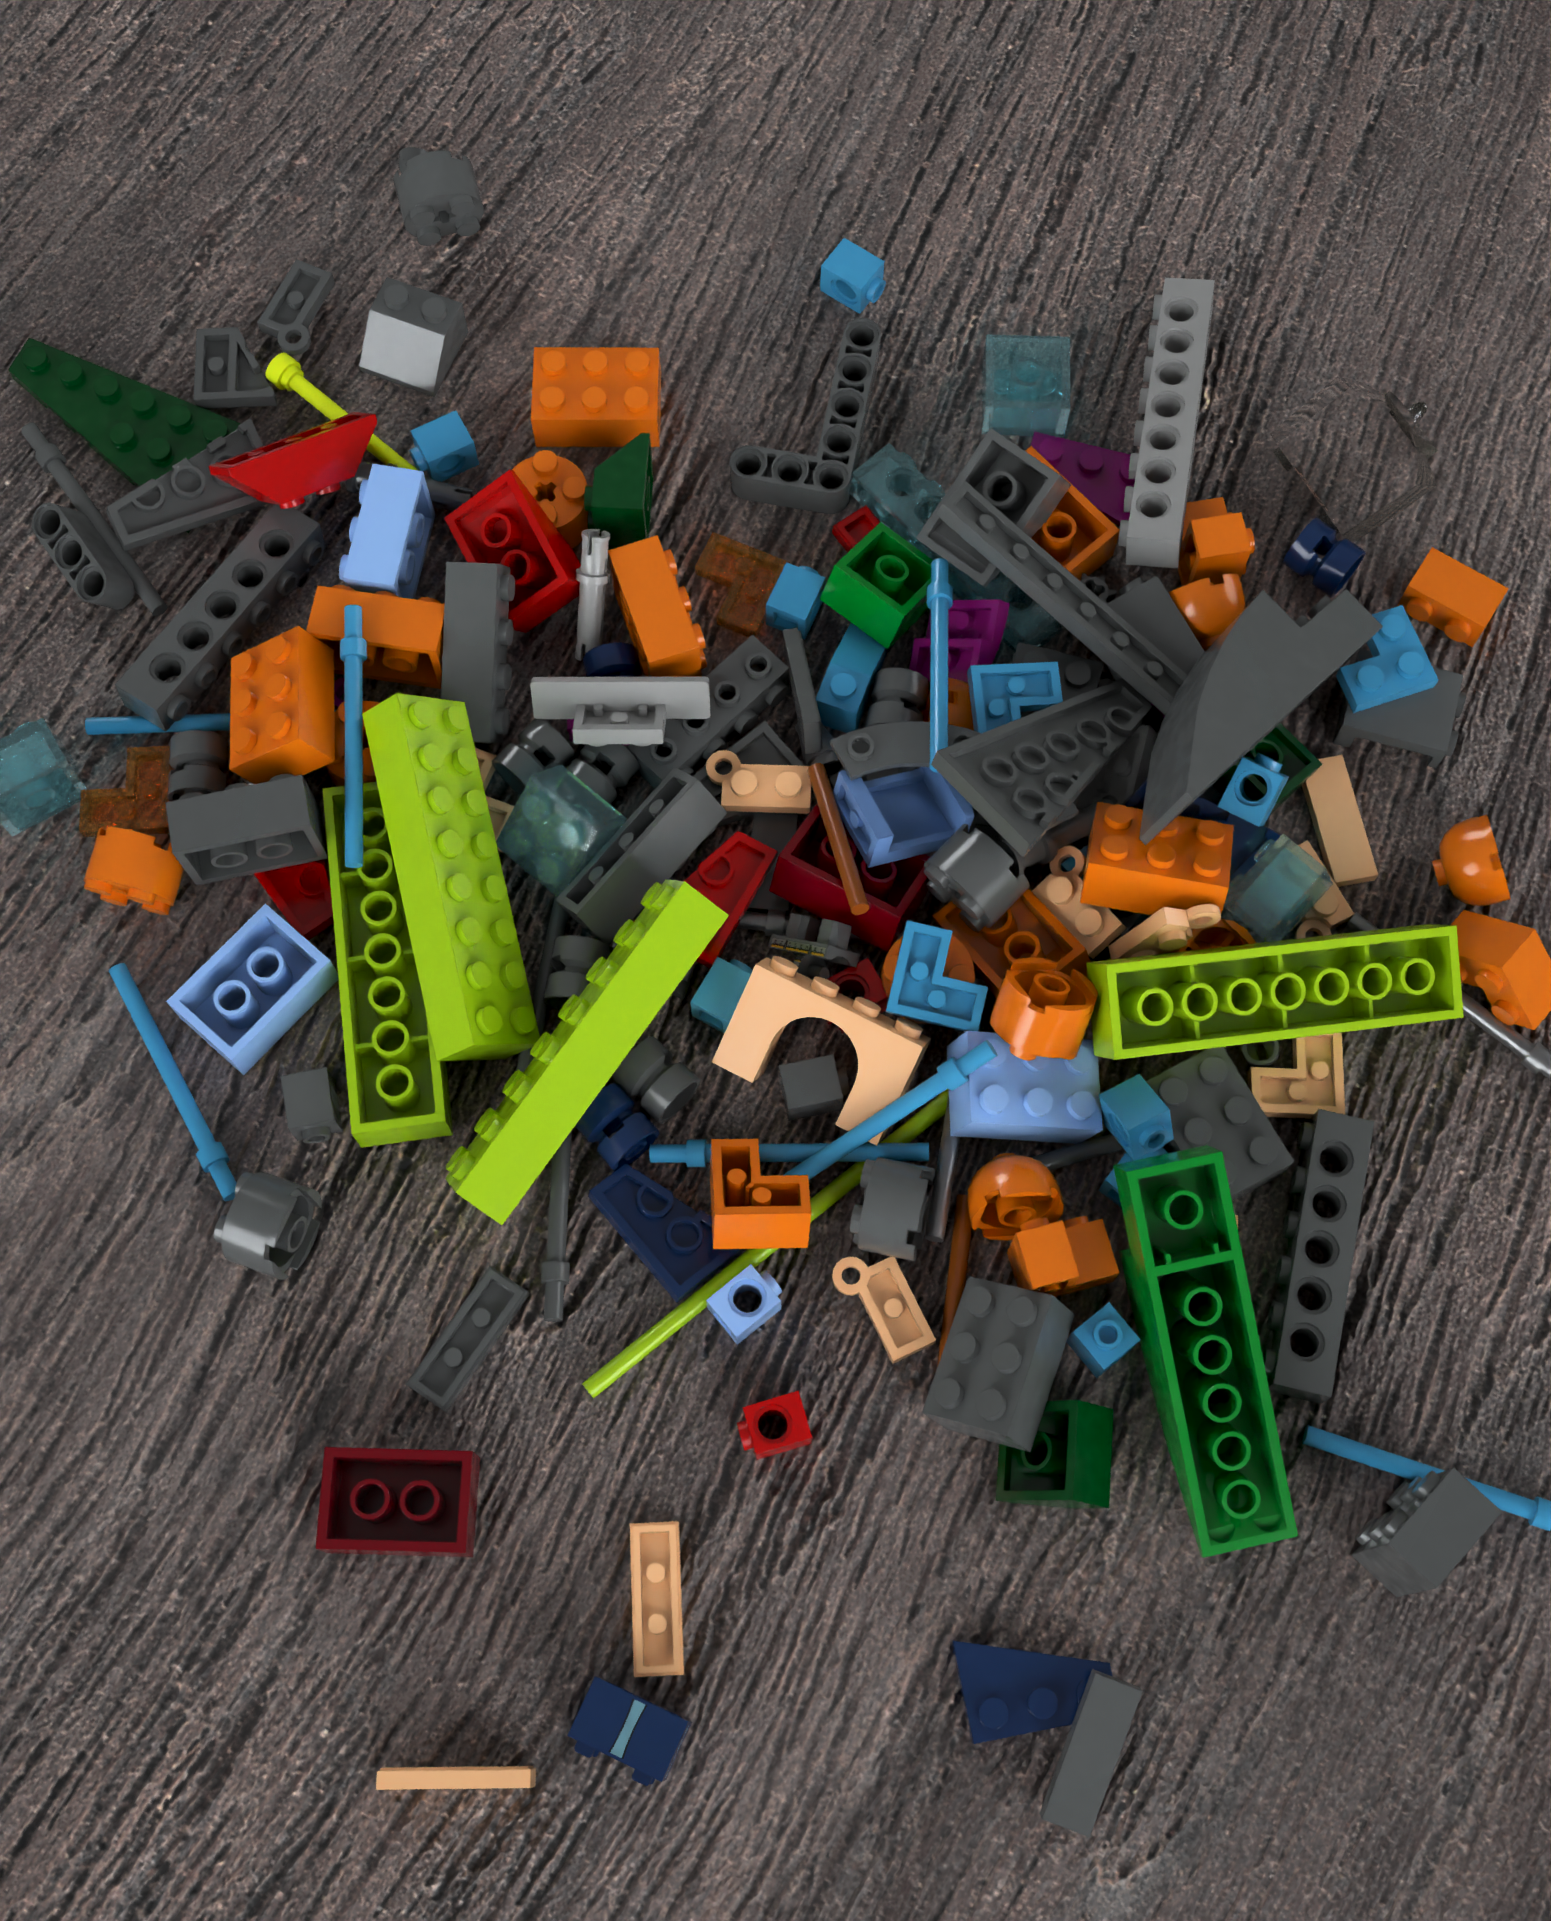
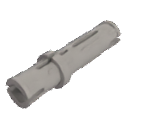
M586 529L581 534V567L576 569V580L580 582L575 651V658L580 661L583 659V654L602 645L606 584L611 581V571L607 569L610 533L604 530L601 536H599L600 529Z

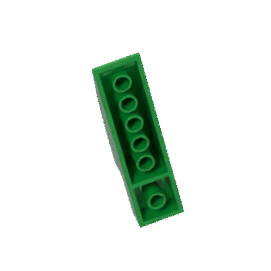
M1205 1145L1113 1165L1130 1249L1119 1251L1138 1337L1141 1339L1140 1345L1166 1444L1200 1555L1205 1558L1297 1537L1298 1532L1223 1152Z

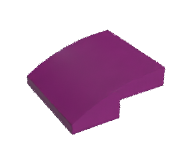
M1000 599L953 600L952 607L948 609L949 678L968 683L967 671L971 665H991L993 663L1004 633L1010 603ZM931 609L926 638H914L909 668L925 676L929 682Z

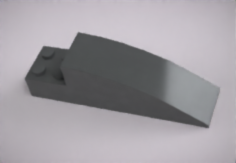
M1347 589L1334 600H1331L1327 595L1324 596L1307 613L1311 620L1303 615L1296 622L1262 590L1194 664L1176 692L1163 719L1151 753L1139 839L1145 845L1333 676L1339 668L1383 627Z

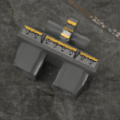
M791 913L786 935H771L769 947L793 952L797 956L792 961L798 966L797 972L812 980L815 976L828 979L830 972L825 962L857 967L860 954L847 950L852 930L850 925L834 920L822 919L818 939L815 942L820 920Z

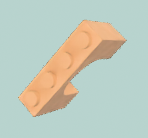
M773 956L770 959L766 957L755 964L712 1063L753 1083L764 1074L786 1026L791 1021L799 1018L816 1017L828 1020L840 1027L851 1039L858 1058L857 1077L837 1119L836 1126L850 1131L906 1093L931 1041V1038L921 1034L923 1031L922 1027L905 1018H897L895 1021L881 1014V1008L868 999L856 997L853 1000L839 993V986L825 978L815 976L812 980L798 973V966L785 958ZM889 1128L868 1142L877 1146L886 1136Z

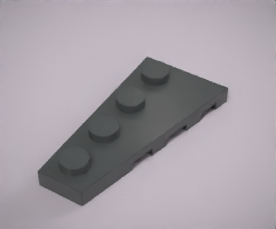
M251 418L238 425L237 430L224 438L220 436L207 444L206 449L188 460L185 458L173 465L172 470L156 480H149L107 506L106 514L123 551L269 504L261 502L211 475L208 467L209 465L263 446Z

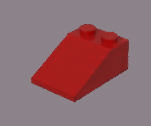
M509 469L444 518L467 562L495 563L510 567V575H513L515 578V596L513 601H509L508 619L512 620L514 630L527 633L579 596L580 582L576 580V569L581 567L579 560L570 545L513 470Z

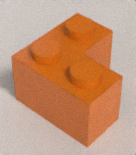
M1223 497L1187 502L1178 565L1182 586L1205 578H1210L1211 583H1214V585L1224 583L1223 574H1238L1241 579V576L1246 573V564L1249 556L1255 550L1253 531L1251 528L1245 527L1242 512L1227 513Z
M1463 910L1451 923V925H1457L1461 983L1483 989L1492 1006L1491 1011L1493 1015L1502 1023L1510 1026L1516 1024L1535 1030L1551 1011V959L1536 929Z
M711 1139L710 1193L713 1249L808 1248L811 1222L808 1175L761 1176L758 1139Z
M1080 1216L1064 1222L1061 1220L1050 1224L1048 1218L1034 1219L1020 1225L1021 1231L1016 1232L1007 1251L1017 1287L1050 1294L1054 1297L1112 1283L1119 1275V1269L1103 1219L1089 1222L1088 1216Z

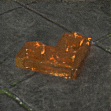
M712 532L695 565V573L700 577L731 588L716 617L717 625L746 637L754 635L757 638L766 621V603L786 562H790Z
M170 746L128 747L125 788L81 790L79 832L83 837H97L99 829L103 828L106 831L107 827L123 828L147 835L170 834L165 802H170L167 798L168 775L171 770H174L169 764Z

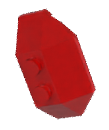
M352 412L319 426L209 465L208 467L211 475L261 502L279 504L281 509L296 507L305 502L304 496L314 492L317 495L335 492L341 488L340 482L355 477L377 425V418L373 413Z

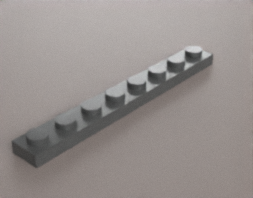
M965 481L941 505L936 515L1166 715L1177 690L1187 677V674Z

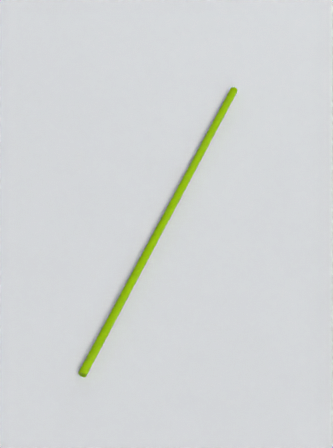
M948 1089L943 1091L880 1143H910L946 1113ZM855 1162L810 1199L811 1222L861 1182L865 1162ZM779 1248L748 1249L584 1381L582 1383L584 1388L594 1399L707 1307L706 1300L750 1264L756 1268Z

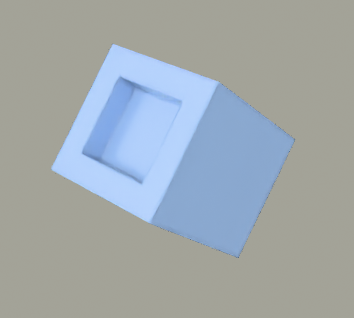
M750 1264L706 1300L707 1308L738 1345L781 1310V1300L778 1295L782 1293V1289L766 1270L759 1274ZM745 1291L756 1293L761 1299L758 1309L749 1313L737 1309L734 1301L740 1293Z

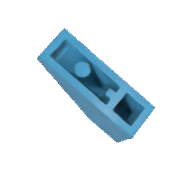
M852 623L847 628L829 663L816 696L821 723L824 726L845 733L858 729L872 693L875 674L881 670L888 649Z

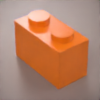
M1432 547L1407 586L1397 606L1403 605L1405 611L1412 618L1418 621H1425L1444 631L1450 639L1464 642L1473 647L1509 588Z

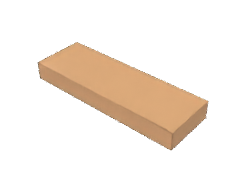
M1343 755L1318 759L1322 765L1302 784V788L1325 867L1337 887L1375 881L1378 876L1377 868Z
M679 1521L630 1523L634 1677L684 1675Z
M533 1766L385 1767L377 1771L376 1790L533 1788L536 1785V1768H533Z

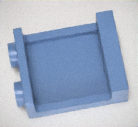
M920 767L912 771L864 782L861 777L851 781L846 771L841 770L838 773L833 790L841 819L868 868L937 851L962 824H968L969 832L974 820L972 805L940 773L931 771L929 767Z

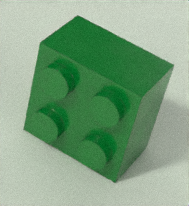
M880 522L834 565L820 600L886 649H889L929 609L926 598L927 586L931 583V563L933 560Z

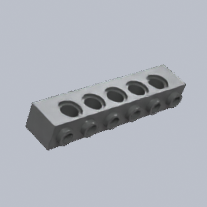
M274 504L115 683L124 706L165 732L175 721L181 720L189 711L191 702L203 689L209 688L214 683L218 671L229 658L241 652L245 640L255 628L261 627L267 622L272 609L281 598L293 592L297 586L298 579L307 568L319 562L326 548L320 524L293 507L281 509L279 504ZM278 554H285V555L280 556V557H274V556H276V555H278ZM252 584H259L255 587H248ZM226 614H233L228 618H221ZM206 645L201 649L193 650L196 646ZM179 676L173 681H165L169 677Z
M1318 1109L1308 1122L1303 1121L1301 1124L1297 1148L1303 1149L1301 1166L1296 1165L1294 1167L1290 1181V1193L1296 1194L1294 1211H1287L1282 1230V1237L1289 1239L1286 1256L1281 1255L1279 1257L1275 1272V1283L1281 1284L1279 1302H1272L1267 1320V1329L1274 1330L1271 1348L1265 1347L1262 1354L1271 1393L1319 1404L1332 1397L1374 1121ZM1320 1155H1328L1334 1158L1338 1163L1339 1173L1326 1171L1320 1164ZM1313 1199H1321L1328 1203L1332 1210V1217L1323 1218L1317 1215L1312 1206ZM1306 1244H1315L1322 1249L1325 1255L1324 1264H1316L1309 1260L1305 1253ZM1299 1289L1309 1290L1316 1296L1318 1302L1316 1310H1308L1300 1304L1297 1297ZM1291 1335H1300L1308 1341L1310 1345L1309 1357H1301L1294 1353L1290 1346Z

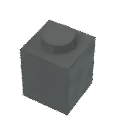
M833 1054L779 1065V1081L788 1121L842 1110L843 1095L850 1094L849 1083L845 1068H836Z

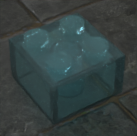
M986 334L982 360V434H987L990 428H992L1001 435L1033 436L1035 431L1051 436L1064 437L1070 414V337Z
M44 718L35 722L24 723L18 726L12 734L0 739V823L12 837L92 796L70 754Z
M558 765L531 775L496 843L501 851L558 897L626 822L627 818L563 765Z
M1282 834L1276 842L1273 839H1269L1254 856V860L1257 863L1246 876L1240 873L1229 883V890L1224 904V908L1229 915L1262 943L1284 940L1333 885L1327 869L1285 834Z

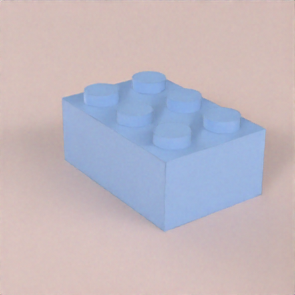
M372 463L369 479H363L360 486L359 502L361 509L359 516H354L350 523L349 539L352 543L349 554H344L341 558L339 578L344 581L345 586H349L356 591L374 594L377 591H388L396 594L398 597L414 599L435 519V512L424 472Z
M265 903L166 1002L181 1020L242 1075H245L338 981V973L332 962Z
M966 1031L947 1046V1060L951 1057L959 1059L986 1040L992 1044L997 1053L995 1058L969 1074V1081L953 1091L948 1088L950 1136L1077 1144L1103 1131L1099 1099L1098 1056L1094 1055L1093 1040L1083 1039L1077 1057L1071 1060L1037 1056L1036 1059L1031 1061L1020 1059L1010 1052V1044L993 1032Z

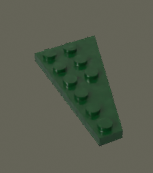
M28 338L8 369L18 384L44 407L52 410L70 430L78 433L96 453L132 485L137 487L151 479L156 480L172 470L173 465L185 458L187 460L206 449L207 444L220 436L224 438L237 430L238 425L241 424L31 338Z

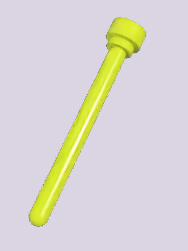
M280 353L271 360L266 369L265 376L278 389L294 390L331 421L348 414L304 378V372L301 370L300 363L288 353ZM372 434L366 450L386 466L392 463L396 464L399 468L418 470L376 435Z

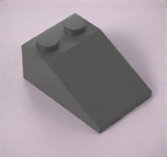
M992 428L985 435L916 537L918 541L985 588L998 575L1000 570L936 515L941 505L966 481L1032 538L1048 520L1071 486L1057 472Z

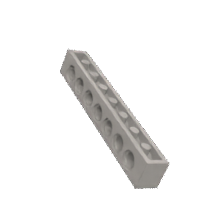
M1165 277L1163 294H1155L1152 320L1159 321L1158 325H1150L1148 351H1154L1153 357H1145L1143 382H1149V388H1141L1138 414H1145L1144 421L1136 420L1133 445L1140 446L1139 453H1131L1129 464V479H1135L1134 487L1126 486L1124 497V512L1130 513L1129 520H1121L1118 546L1126 547V565L1178 568L1212 319L1215 280Z

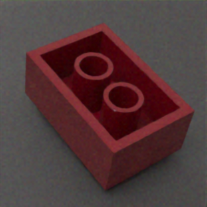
M816 804L779 854L769 891L823 919L834 920L852 926V934L888 952L905 928L906 921L911 919L926 896L928 889L925 884L929 879L924 873V863L930 856L922 854L868 868L843 823L869 904V910L866 913L854 915L851 912L818 804Z
M325 1447L315 1549L335 1554L473 1557L480 1457L473 1451Z

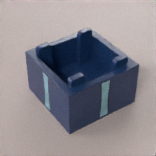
M595 1676L568 1736L577 1740L574 1747L577 1753L590 1758L592 1756L597 1757L599 1752H602L634 1768L632 1779L648 1786L653 1784L655 1779L661 1782L667 1780L692 1722Z

